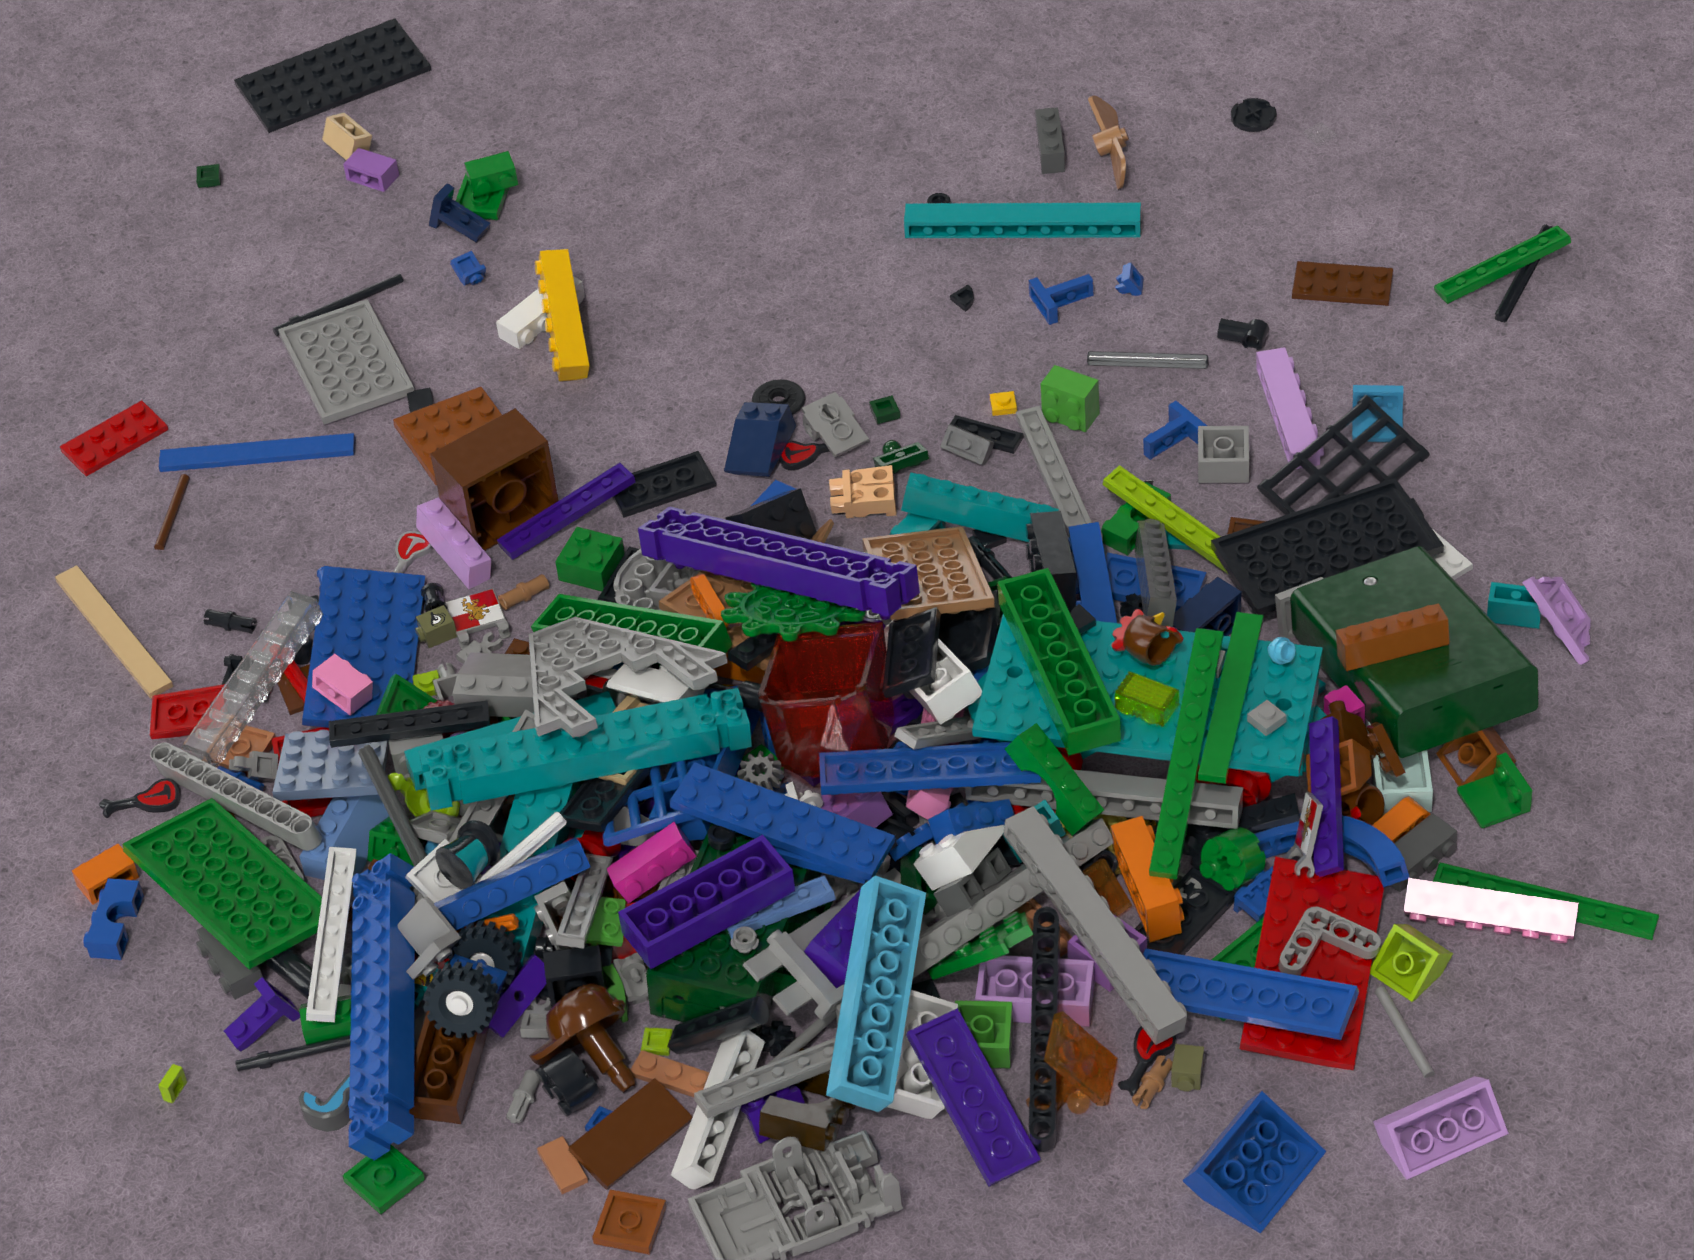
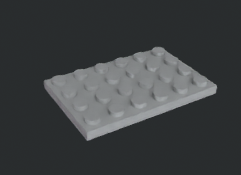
M368 299L278 329L279 336L324 425L406 397L407 393L414 391V386Z

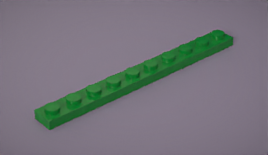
M1196 628L1149 868L1150 876L1178 879L1223 643V631Z

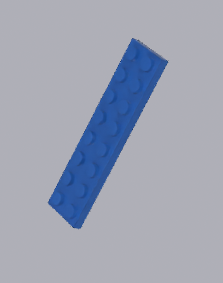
M1011 742L930 746L919 749L895 748L819 753L821 795L1041 783V777L1032 771H1021L1005 751V748Z
M694 762L670 800V808L754 839L764 835L773 846L867 881L877 874L895 843V835Z
M1146 948L1143 953L1145 959H1149L1153 963L1159 978L1167 982L1175 1000L1181 1002L1187 1012L1341 1040L1359 994L1358 987L1355 985Z

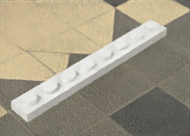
M329 847L307 1004V1021L335 1022L353 886L352 878L356 863V849Z

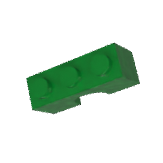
M1146 482L1148 486L1171 501L1170 493ZM1126 502L1118 508L1116 514L1110 520L1104 522L1101 528L1103 544L1128 556L1135 548L1138 521H1145L1150 518Z

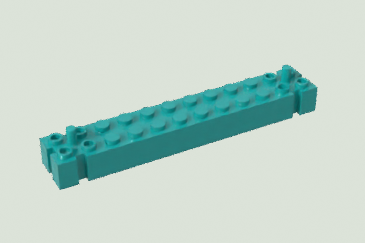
M734 688L711 693V698H708L707 694L593 716L596 718L598 728L589 731L588 734L581 737L573 738L563 728L538 736L536 728L451 745L447 744L442 747V751L440 747L419 750L430 809L433 811L453 807L452 802L463 800V804L623 773L634 769L638 770L720 753V748L729 747L730 751L752 747L750 723L746 710L743 709V701L739 689Z

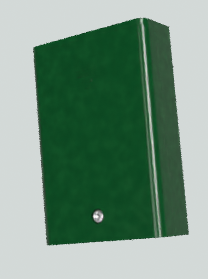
M1421 546L1301 586L1291 594L1292 634L1302 645L1323 647L1320 666L1339 688L1347 685L1364 703L1365 718L1370 724L1375 722L1382 723L1400 758L1414 755L1537 710L1539 706L1537 667ZM1439 603L1448 618V645L1346 671L1337 654L1336 630Z

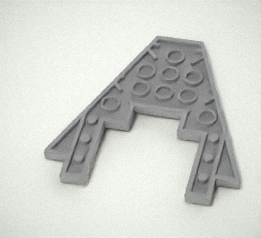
M578 617L570 618L528 634L537 735L542 736L563 728L574 738L584 736L589 731L598 728L596 718L572 699L579 692L587 690L584 679L588 678L590 674L600 670H609L621 662L633 671L645 670L649 665L658 662L693 690H701L708 687L709 684L718 681L716 671L713 669L727 663L726 653Z

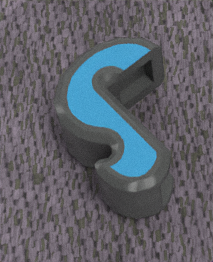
M350 1074L343 1079L325 1102L305 1091L301 1092L299 1103L304 1120L314 1129L329 1132L339 1130L351 1120L349 1119L348 1106Z

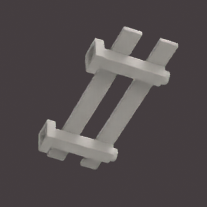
M895 868L884 875L876 874V876L901 884V874ZM857 892L789 935L786 931L782 933L779 929L776 930L766 940L770 944L769 947L743 964L757 982L782 966H785L797 982L773 997L775 1003L787 1016L814 999L818 1004L814 1012L822 1020L836 1011L835 1005L842 1003L844 985L836 989L804 953V950L811 940ZM932 909L926 915L923 914L920 933L929 928L927 924L936 919V913Z

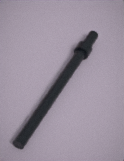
M401 274L395 275L302 316H293L289 318L288 322L274 327L273 332L277 337L279 336L278 329L352 305L404 282Z
M350 1035L269 1053V1051L259 1052L257 1056L236 1060V1068L238 1072L256 1067L265 1069L272 1067L271 1064L350 1047Z

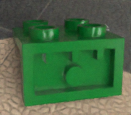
M1507 752L1497 755L1494 774L1457 787L1458 795L1480 828H1486L1531 811L1533 790Z
M390 816L369 830L367 861L372 862L373 859L381 860L391 853L414 867ZM418 838L423 847V843L427 840Z

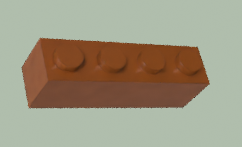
M1438 603L1336 630L1338 657L1346 671L1448 645V618Z

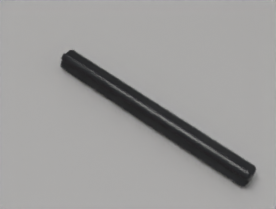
M1547 224L1543 225L1538 234L1552 228L1553 226H1548ZM1540 259L1518 270L1495 312V320L1507 322Z

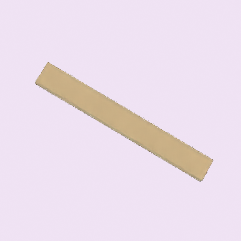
M77 565L55 576L58 585L151 699L153 695H159L173 687L169 677Z

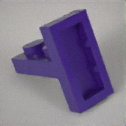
M263 977L254 983L262 996L224 1030L225 1034L240 1052L255 1042L283 1015L293 1022L300 1018V1012L291 999Z

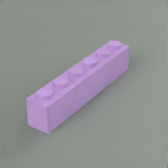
M1284 347L1256 352V369L1287 461L1289 462L1293 459L1294 454L1301 452L1318 438L1316 424L1311 423L1312 414L1310 407L1305 406V392L1299 389L1300 379L1298 373L1294 374L1292 356L1288 357ZM1320 448L1308 458L1314 466L1320 465V456H1324V448Z

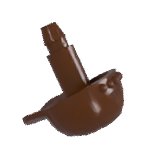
M593 983L580 986L569 992L546 1014V1031L549 1041L530 1054L529 1057L535 1064L542 1065L565 1048L572 1049L574 1046L581 1044L602 1075L607 1074L611 1082L624 1093L631 1086H635L636 1083L630 1068L623 1062L626 1059L606 1029L624 1015L625 1002L612 998L605 987Z

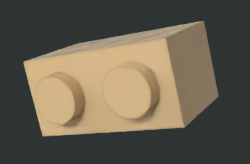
M346 113L326 117L322 140L345 160L358 148L369 151L372 135Z

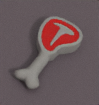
M407 531L400 535L395 546L398 565L393 572L404 573L407 567L417 558L425 556L432 551V545L421 532Z

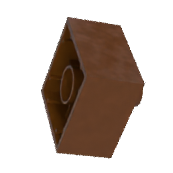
M516 408L430 454L440 500L484 551L497 545V539L559 501L548 440Z

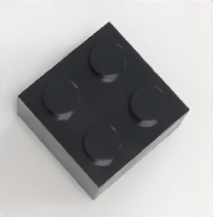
M599 945L585 946L584 949L574 948L543 953L545 978L551 1008L566 994L580 986L593 983L606 989Z

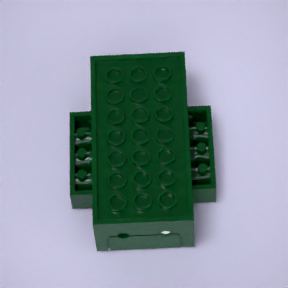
M735 832L736 841L731 848L716 850L709 845L708 835L706 834L690 873L754 840V838ZM788 864L793 870L795 886L821 877V872ZM835 900L794 916L783 918L773 924L762 925V928L754 930L759 944L756 949H752L749 953H740L738 949H734L731 946V938L726 928L651 970L648 967L646 979L650 1014L660 1017L665 1015V1018L686 1022L756 996H760L767 1004L768 1009H770L773 997L797 982V980L785 966H782L757 982L743 964L769 947L770 944L766 940L773 932L779 929L782 933L786 931L789 935L835 906ZM763 1025L752 1028L750 1031L759 1036Z

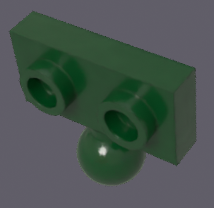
M889 440L882 447L883 455L873 458L875 467L892 465L893 474H896L903 468L920 465L923 461L929 459L928 450L919 442L901 447L899 442Z

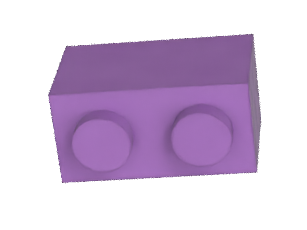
M358 148L343 164L347 180L385 192L399 177L395 159Z

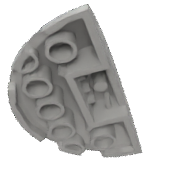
M639 549L625 561L615 577L613 584L616 596L614 597L615 601L619 604L661 610L659 609V600L702 570H694L687 566L683 569H677L673 563L667 562L666 559L654 560L651 557L643 556L641 549Z

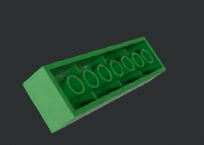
M1049 568L998 581L999 605L1068 755L1121 741L1120 717Z
M558 594L531 625L532 631L536 632L570 618L578 617L724 653L733 645L722 620ZM657 662L652 664V667L660 668L661 664Z

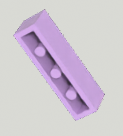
M438 497L418 505L416 528L464 585L471 589L489 580L491 558Z

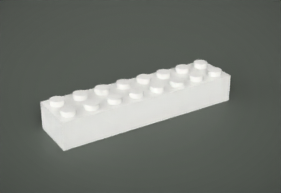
M872 609L866 611L865 617L882 620L879 614L872 612ZM896 619L882 620L886 627L870 646L884 665L886 661L889 623L897 621ZM938 639L935 682L909 692L941 725L945 721L952 719L963 708L974 703L981 696L982 689L971 671Z

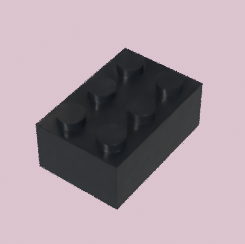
M801 488L783 492L725 517L729 521L809 540L817 532Z

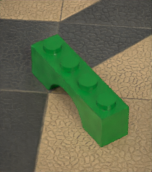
M1037 723L1019 734L1005 748V751L1021 771H1032L1046 781L1056 800L1055 814L1071 836L1090 824L1104 811L1100 803Z

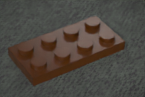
M1297 261L1292 299L1389 306L1393 268Z

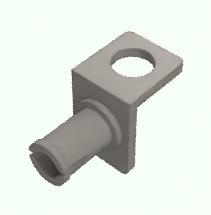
M445 663L447 670H445L443 664L437 669L440 678L433 680L437 700L443 701V698L453 696L458 673L455 674L451 663Z

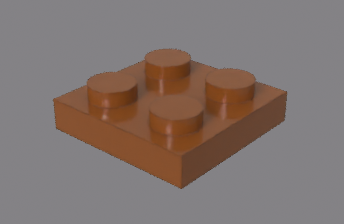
M610 1189L592 1237L593 1243L650 1255L667 1207L666 1200Z

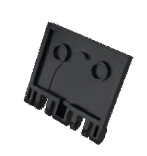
M997 590L992 591L994 607L986 608L982 611L967 610L957 614H941L939 639L971 672L986 668L991 661L1000 614ZM909 691L903 693L906 698L915 699Z

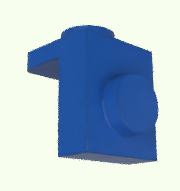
M472 250L451 260L450 264L464 286L469 283L471 285L478 284L484 279L486 267L484 264H479Z

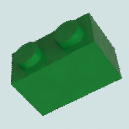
M509 151L464 162L467 180L474 197L518 185L516 169Z

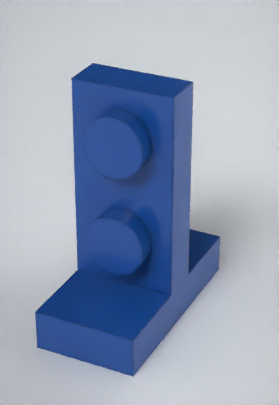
M1089 274L1046 289L1037 277L1028 280L1029 296L1049 325L1058 322L1057 308L1093 296V279Z
M1174 401L1168 405L1169 422L1143 439L1144 455L1151 460L1187 437L1198 444V426L1207 425L1179 402Z

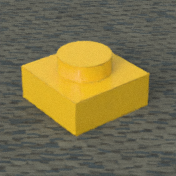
M1014 391L989 394L993 416L1016 413L1017 406Z

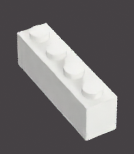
M573 276L579 305L585 297L583 282ZM538 289L496 321L499 338L518 349L522 348L525 344H530L540 332L546 331L545 318H547V313L542 312V299H544V296L539 294Z

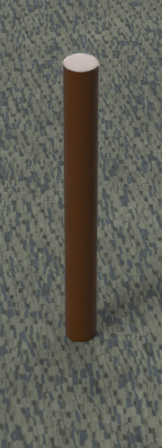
M181 474L154 545L156 550H164L190 480L187 474Z

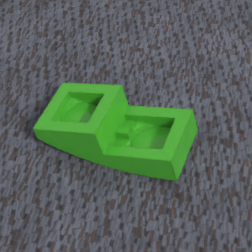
M611 963L610 966L603 967L605 982L608 987L606 990L612 998L625 1002V1013L620 1018L624 1023L628 1021L625 991L621 978Z

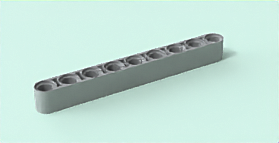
M170 743L157 744L151 750L150 757L164 777L174 780L177 784L207 800L213 798L224 809L302 850H313L320 845L322 836L309 815Z

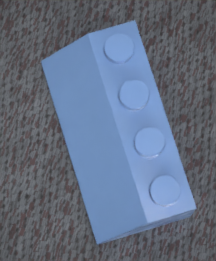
M379 795L332 798L316 826L322 836L320 845L313 850H303L299 856L305 876L325 880L329 847L356 849L354 875L362 873L368 862L369 830L389 817Z

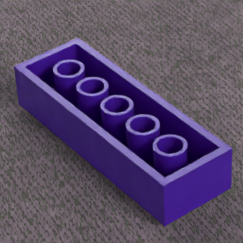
M761 835L619 911L618 915L622 934L651 970L795 892L793 870L765 836Z

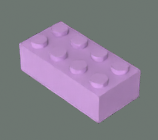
M1003 955L980 963L975 1001L1012 1002L1013 1022L1031 1023L1032 957ZM1060 959L1059 1025L1090 1027L1095 982L1094 961ZM1043 973L1040 975L1041 978H1049L1050 976H1052V974L1050 973ZM1042 999L1041 1001H1039V1003L1041 1004H1048L1051 1002L1050 999Z

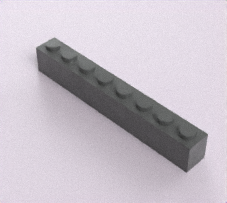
M1146 519L1145 521L1138 522L1134 548L1143 613L1154 616L1163 612L1165 616L1161 625L1173 627L1177 598L1164 523H1160L1158 520Z

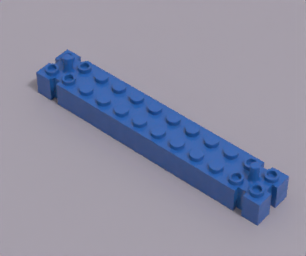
M391 853L377 861L373 865L372 870L367 869L363 873H356L352 878L353 896L355 899L352 904L350 1097L348 1106L349 1119L353 1121L348 1129L349 1147L373 1160L390 1151V1144L393 1142L399 1145L414 1135V1115L409 1113V1109L414 1107V980L406 971L415 962V949L398 929V923L415 906V892L410 890V887L413 885L405 878L406 874L414 867Z

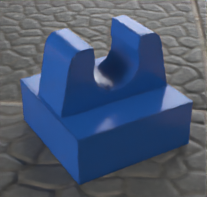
M1130 262L1123 265L1122 274L1116 277L1119 284L1115 288L1121 294L1130 292L1132 296L1141 295L1144 278Z

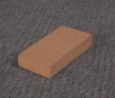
M563 1136L537 1148L540 1158L561 1194L588 1183L587 1176L577 1159L568 1151L569 1146Z

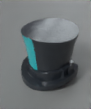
M477 820L464 823L458 830L457 839L438 848L435 853L437 865L444 877L451 884L461 889L472 886L483 869L489 865L493 867L500 861L501 857L499 842L494 831L486 823Z

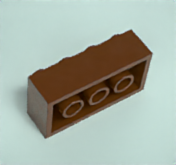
M427 1011L414 1054V1107L409 1109V1113L414 1115L416 1119L462 1124L489 1025L480 1034L475 1032L473 1037L468 1038L467 1034L464 1033L462 1038H456V1032H452L449 1036L444 1034L445 1028L441 1027L439 1030L435 1028L436 1021L435 1019L431 1022L429 1021L427 1016L430 1011Z

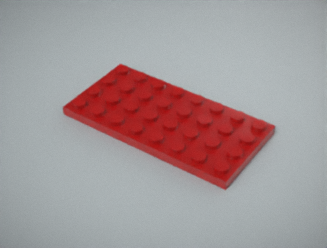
M1275 856L1255 968L1280 972L1278 965L1281 953L1303 914L1311 907L1323 908L1377 933L1384 891L1378 876L1343 870L1322 877L1314 873L1312 878H1308L1307 872L1309 868L1306 866L1301 868L1300 876H1297L1294 871L1297 860ZM1315 918V920L1311 922L1313 924H1316L1318 921H1320V919ZM1328 923L1325 930L1329 931L1330 923ZM1343 928L1334 930L1335 935L1344 938L1349 935L1348 931ZM1354 935L1352 942L1355 943V939L1358 937L1357 935ZM1300 937L1296 940L1303 947H1308L1312 944L1305 937ZM1321 940L1304 971L1299 975L1358 987L1359 994L1341 1040L1244 1022L1239 1049L1326 1067L1354 1070L1372 959L1358 957ZM1368 941L1366 942V944H1363V946L1366 948H1368L1369 945H1372V943ZM1294 953L1293 959L1290 963L1288 962L1289 966L1297 962V954Z

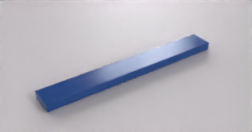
M354 433L164 449L160 450L159 470L160 472L353 456L355 436Z

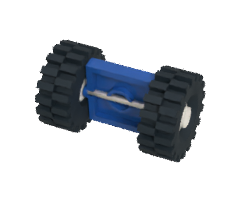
M483 920L478 921L476 926L472 922L467 925L466 929L463 927L459 932L461 939L451 948L452 953L447 957V959H450L449 962L444 965L442 970L439 969L427 987L423 1001H426L423 1006L424 1011H430L427 1018L430 1022L435 1019V1028L438 1030L441 1027L446 1029L444 1034L450 1036L452 1032H456V1038H462L464 1033H466L468 1038L473 1037L475 1032L478 1034L483 1032L484 1028L489 1025L499 1005L497 1004L500 1000L499 992L505 990L508 984L510 985L520 967V960L522 958V952H518L521 947L519 941L513 943L515 935L512 932L507 935L505 933L507 928L503 925L498 929L495 927L496 922L490 921L488 926H486Z

